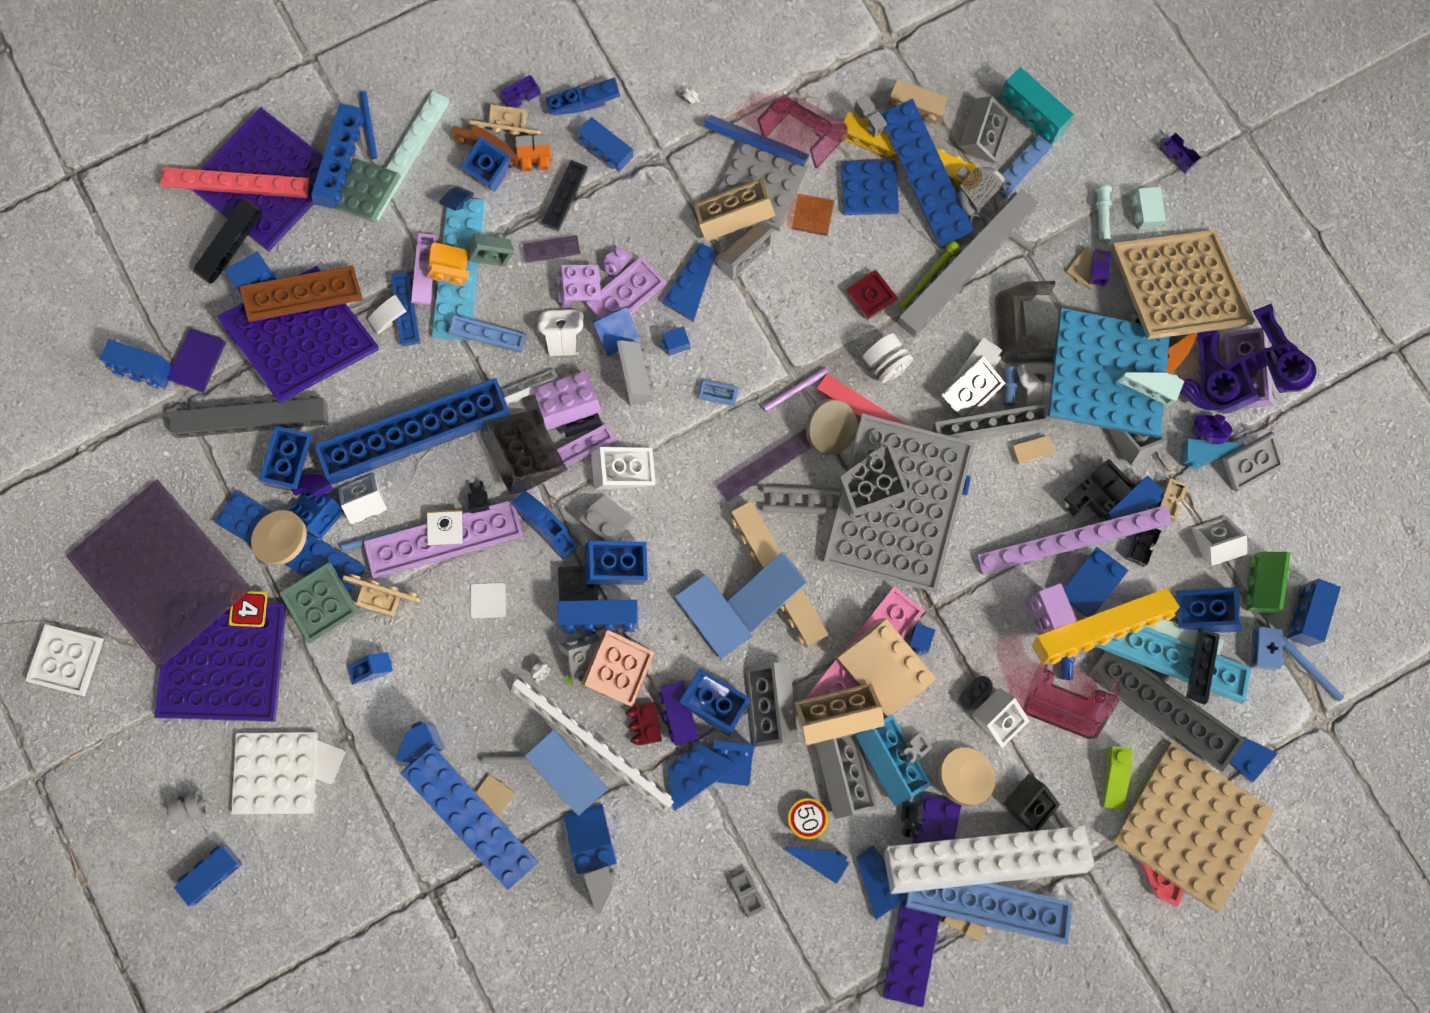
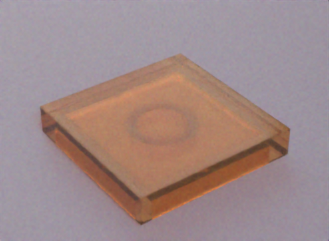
M798 194L792 230L828 236L834 200Z

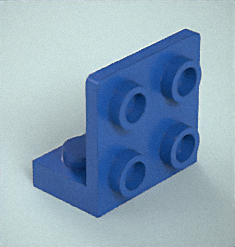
M304 493L289 510L300 517L306 528L319 539L327 533L344 513L341 505L326 493L317 498L311 493Z
M714 740L713 751L738 765V767L716 783L749 786L754 745Z

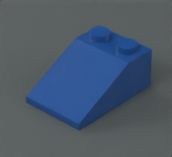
M1096 547L1064 588L1070 605L1086 617L1093 616L1129 570Z
M1237 587L1176 591L1177 604L1180 607L1177 610L1178 629L1199 631L1201 628L1218 633L1242 632L1240 597Z
M699 668L679 703L713 728L731 737L749 706L751 698Z
M603 804L587 808L579 816L575 812L564 815L577 875L618 864Z

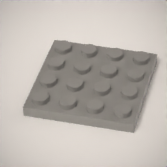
M740 142L716 195L763 178L776 216L757 223L780 231L806 175L808 166L798 165Z

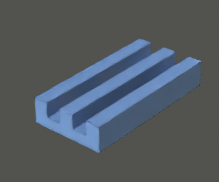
M702 380L698 399L735 407L739 387ZM704 386L733 391L734 393L730 394L722 391L704 388ZM703 393L712 394V395H717V396H722V397H726V398H731L732 400L724 399V398H719V397H715V396H710V395H705V394H703Z

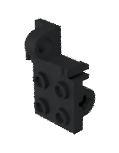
M1108 459L1064 500L1070 505L1067 510L1073 516L1088 505L1102 518L1135 485Z

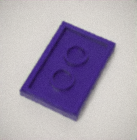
M189 329L167 379L204 393L226 342L222 339Z

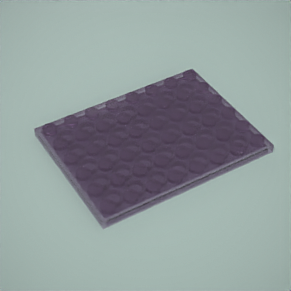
M158 479L66 555L73 566L158 668L167 663L252 589Z

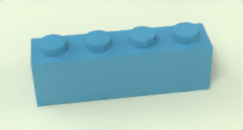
M893 715L884 719V726L861 731L855 735L894 806L908 800L932 785L917 759L915 762L907 765L908 755L900 756V752L908 748L906 746L908 741Z

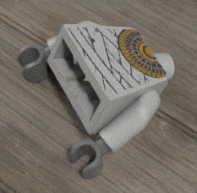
M963 166L956 174L963 180L959 185L960 191L958 193L961 206L973 225L972 218L974 216L977 220H980V216L974 212H978L999 189L1001 191H1008L1005 188V184L1012 185V182L1005 180V177L995 168H980L977 166L970 172Z

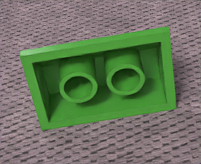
M1258 552L1251 557V575H1249L1247 580L1249 591L1245 596L1246 611L1269 616L1283 610L1290 552Z

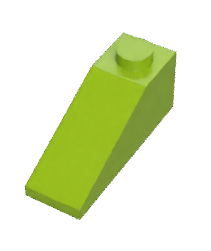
M1115 746L1106 748L1103 808L1124 810L1132 768L1133 748Z

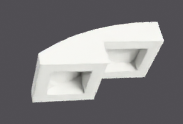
M393 295L379 306L368 320L376 333L380 334L393 325V320L407 311L398 297Z

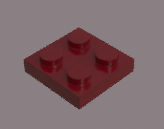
M876 269L845 291L867 321L898 299Z

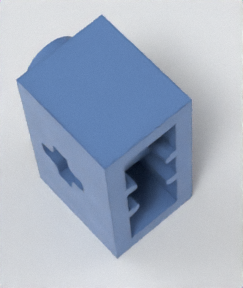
M1267 627L1253 629L1251 668L1272 671L1281 669L1284 663L1282 647L1285 644L1283 630Z

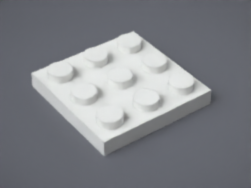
M45 624L25 682L85 696L104 639Z

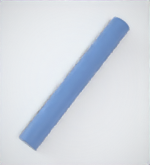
M394 529L341 544L342 551L345 552L365 546L364 541L396 533L399 530Z

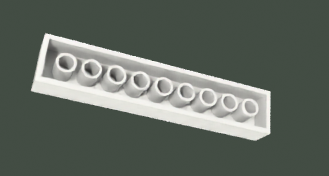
M1085 826L889 846L884 852L891 894L1086 873L1095 866Z

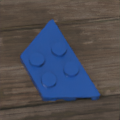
M698 744L667 767L671 798L674 801L672 804L674 811L690 802L738 767V765L702 744Z

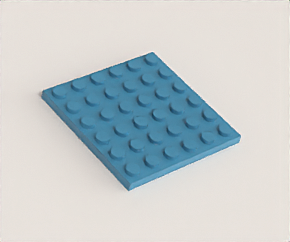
M1061 308L1058 315L1048 417L1159 438L1161 436L1164 404L1117 381L1126 372L1166 373L1169 337L1147 340L1141 323Z

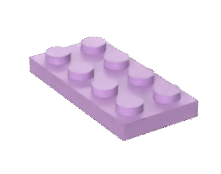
M641 256L601 290V299L599 301H587L586 305L598 318L627 306L631 315L667 284L658 272Z

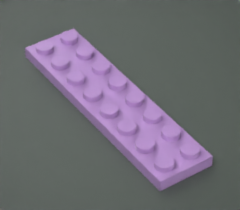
M513 500L489 506L490 510L472 514L470 512L463 513V544L428 545L427 524L364 541L373 579L523 538L524 534L518 512L511 504Z

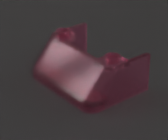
M778 97L757 118L761 133L765 137H768L788 114L813 127L815 134L820 137L809 149L815 168H818L848 135V128L845 122L801 98Z
M1040 662L1024 701V712L1028 716L1084 738H1097L1119 703L1121 681H1116L1110 693L1103 690H1095L1087 698L1052 684L1054 674L1047 669L1048 664L1042 665Z

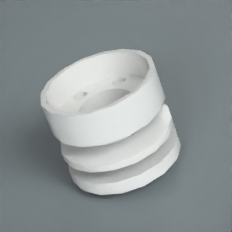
M894 333L879 340L863 355V359L869 367L873 368L879 365L875 375H881L879 380L882 383L899 376L914 360L911 355H907V349L897 352L902 343Z

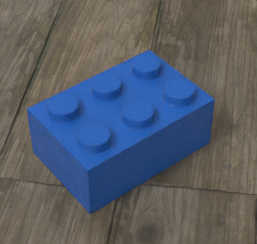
M108 339L99 359L105 364V368L112 370L114 375L119 377L129 376L130 380L141 383V381L147 382L148 386L158 389V387L166 389L169 382L167 378L173 367L162 356Z
M588 541L584 546L585 584L643 585L648 580L646 542Z
M1319 578L1301 586L1298 591V604H1295L1292 611L1294 615L1293 620L1287 627V632L1289 633L1287 639L1308 647L1325 642L1341 587Z

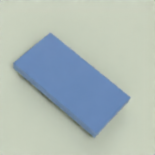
M781 552L727 602L747 629L753 632L808 582L788 556Z
M707 574L675 596L676 600L721 660L753 637Z
M556 729L551 731L525 755L529 762L578 816L609 789Z

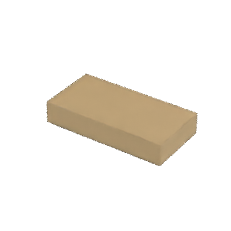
M1049 435L1012 446L1018 465L1055 453Z

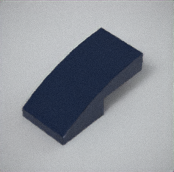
M456 186L442 197L439 204L458 211L463 209L465 202L473 198L474 193Z

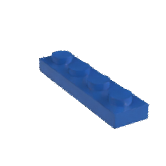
M409 272L392 274L393 295L398 297L407 311L397 318L401 346L420 344L415 303H411V275Z

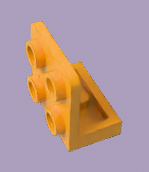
M432 243L426 278L463 286L469 277V272L466 271L468 251L440 243Z

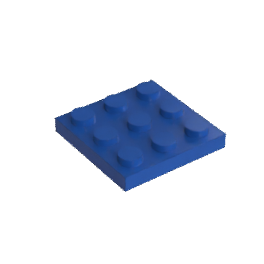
M896 160L841 162L844 215L899 213Z

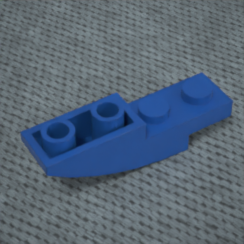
M614 77L582 89L577 86L545 97L550 115H564L605 106L606 101L620 97L617 80Z
M526 490L511 502L535 532L539 531L562 559L566 558L578 547L576 542L566 532L568 529Z

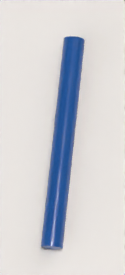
M361 91L360 99L363 116H365L364 123L370 159H377L368 96L366 91Z

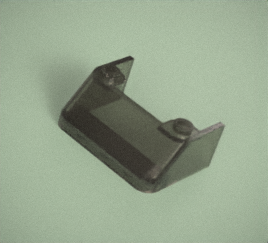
M1055 281L1023 282L1002 290L996 295L994 304L998 347L1002 349L999 356L1002 357L1001 360L1003 362H1054L1055 349H1043L1042 341L1038 336L1026 335L1023 301L1032 300L1036 295H1049L1056 284Z

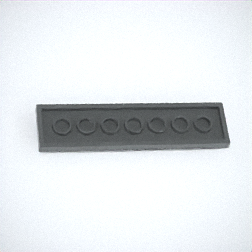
M1105 651L1087 675L1220 772L1224 771L1245 740L1136 662Z

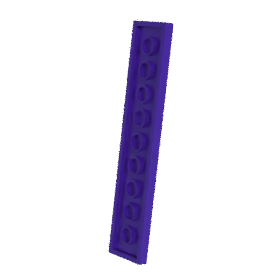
M922 794L920 803H923L922 824L917 823L919 837H913L912 844L955 840L961 805L950 800ZM905 899L900 903L882 998L923 1007L940 915L906 908Z

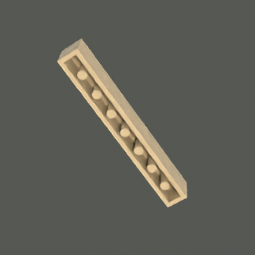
M750 501L731 511L732 518H730L733 527L735 529L738 528L741 532L739 537L744 545L747 544L751 550L749 555L754 562L757 560L760 572L781 551L753 502ZM802 588L780 607L781 611H786L789 616L787 621L792 629L795 628L798 632L796 637L802 646L805 645L806 648H809L828 637L829 634Z

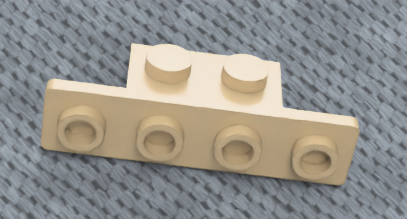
M491 104L489 123L469 120V124L483 129L484 126L491 127V131L502 132V129L509 130V134L520 135V132H526L527 136L532 135V137L538 134L543 135L541 130L526 128L528 112L526 109Z
M353 574L343 576V582L362 587L356 603L358 607L394 617L400 599L415 604L420 603V598H417L415 593L406 591L404 594L398 592V588L388 585L387 588L379 586L380 583L373 580H368V582L361 581V577Z

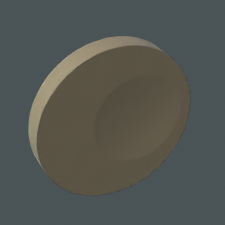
M836 399L824 400L817 404L810 412L806 422L808 442L816 451L827 455H835L847 449L852 443L857 430V420L852 408L847 403Z

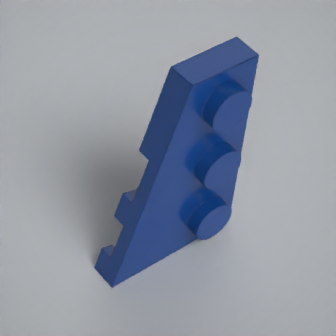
M873 845L856 858L875 920H877L907 898V892L891 894L885 860Z

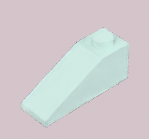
M1126 372L1117 381L1166 406H1170L1177 401L1184 383L1178 376L1168 373Z

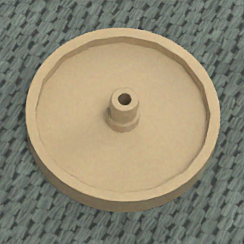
M278 510L266 515L256 525L252 534L251 546L255 556L269 565L288 563L300 553L305 544L307 536L306 526L302 519L291 511Z
M966 747L958 748L948 753L940 763L938 772L940 786L946 796L953 802L970 807L986 801L991 796L995 787L994 769L990 761L979 751Z

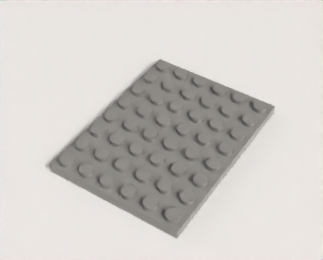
M862 414L847 471L890 440L910 493L909 498L853 517L843 488L823 563L937 592L975 443Z

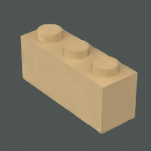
M897 79L890 95L888 106L894 108L913 98L922 119L929 123L938 124L948 97Z

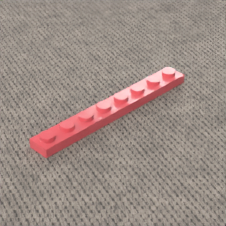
M163 167L160 185L165 188L309 198L311 180L301 177Z

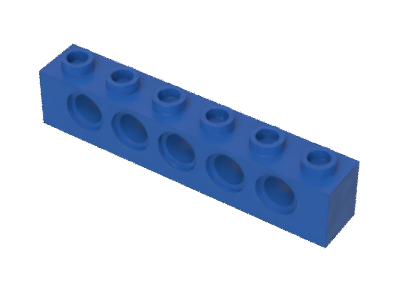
M339 103L311 194L314 205L336 209L337 203L341 202L342 187L346 186L347 182L346 173L350 172L351 156H355V143L359 142L360 127L364 126L365 116H362V110L359 107Z

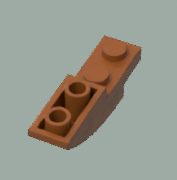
M475 125L472 126L471 131L453 126L451 134L456 143L474 147L481 136L511 156L508 168L515 167L519 169V160L513 150L491 132Z

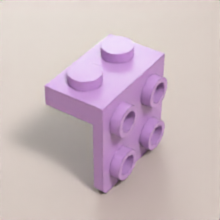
M561 265L560 272L556 274L557 285L560 284L558 302H561L562 308H569L572 301H599L601 299L599 267L597 265Z

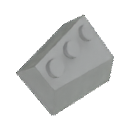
M890 440L840 477L853 517L909 498L910 493Z

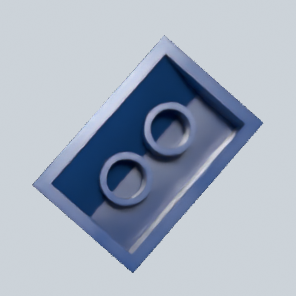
M275 426L259 481L268 487L282 490H297L313 435Z
M422 721L411 725L412 729L406 732L396 760L397 763L408 766L431 745L439 752L444 750L445 746L437 728Z

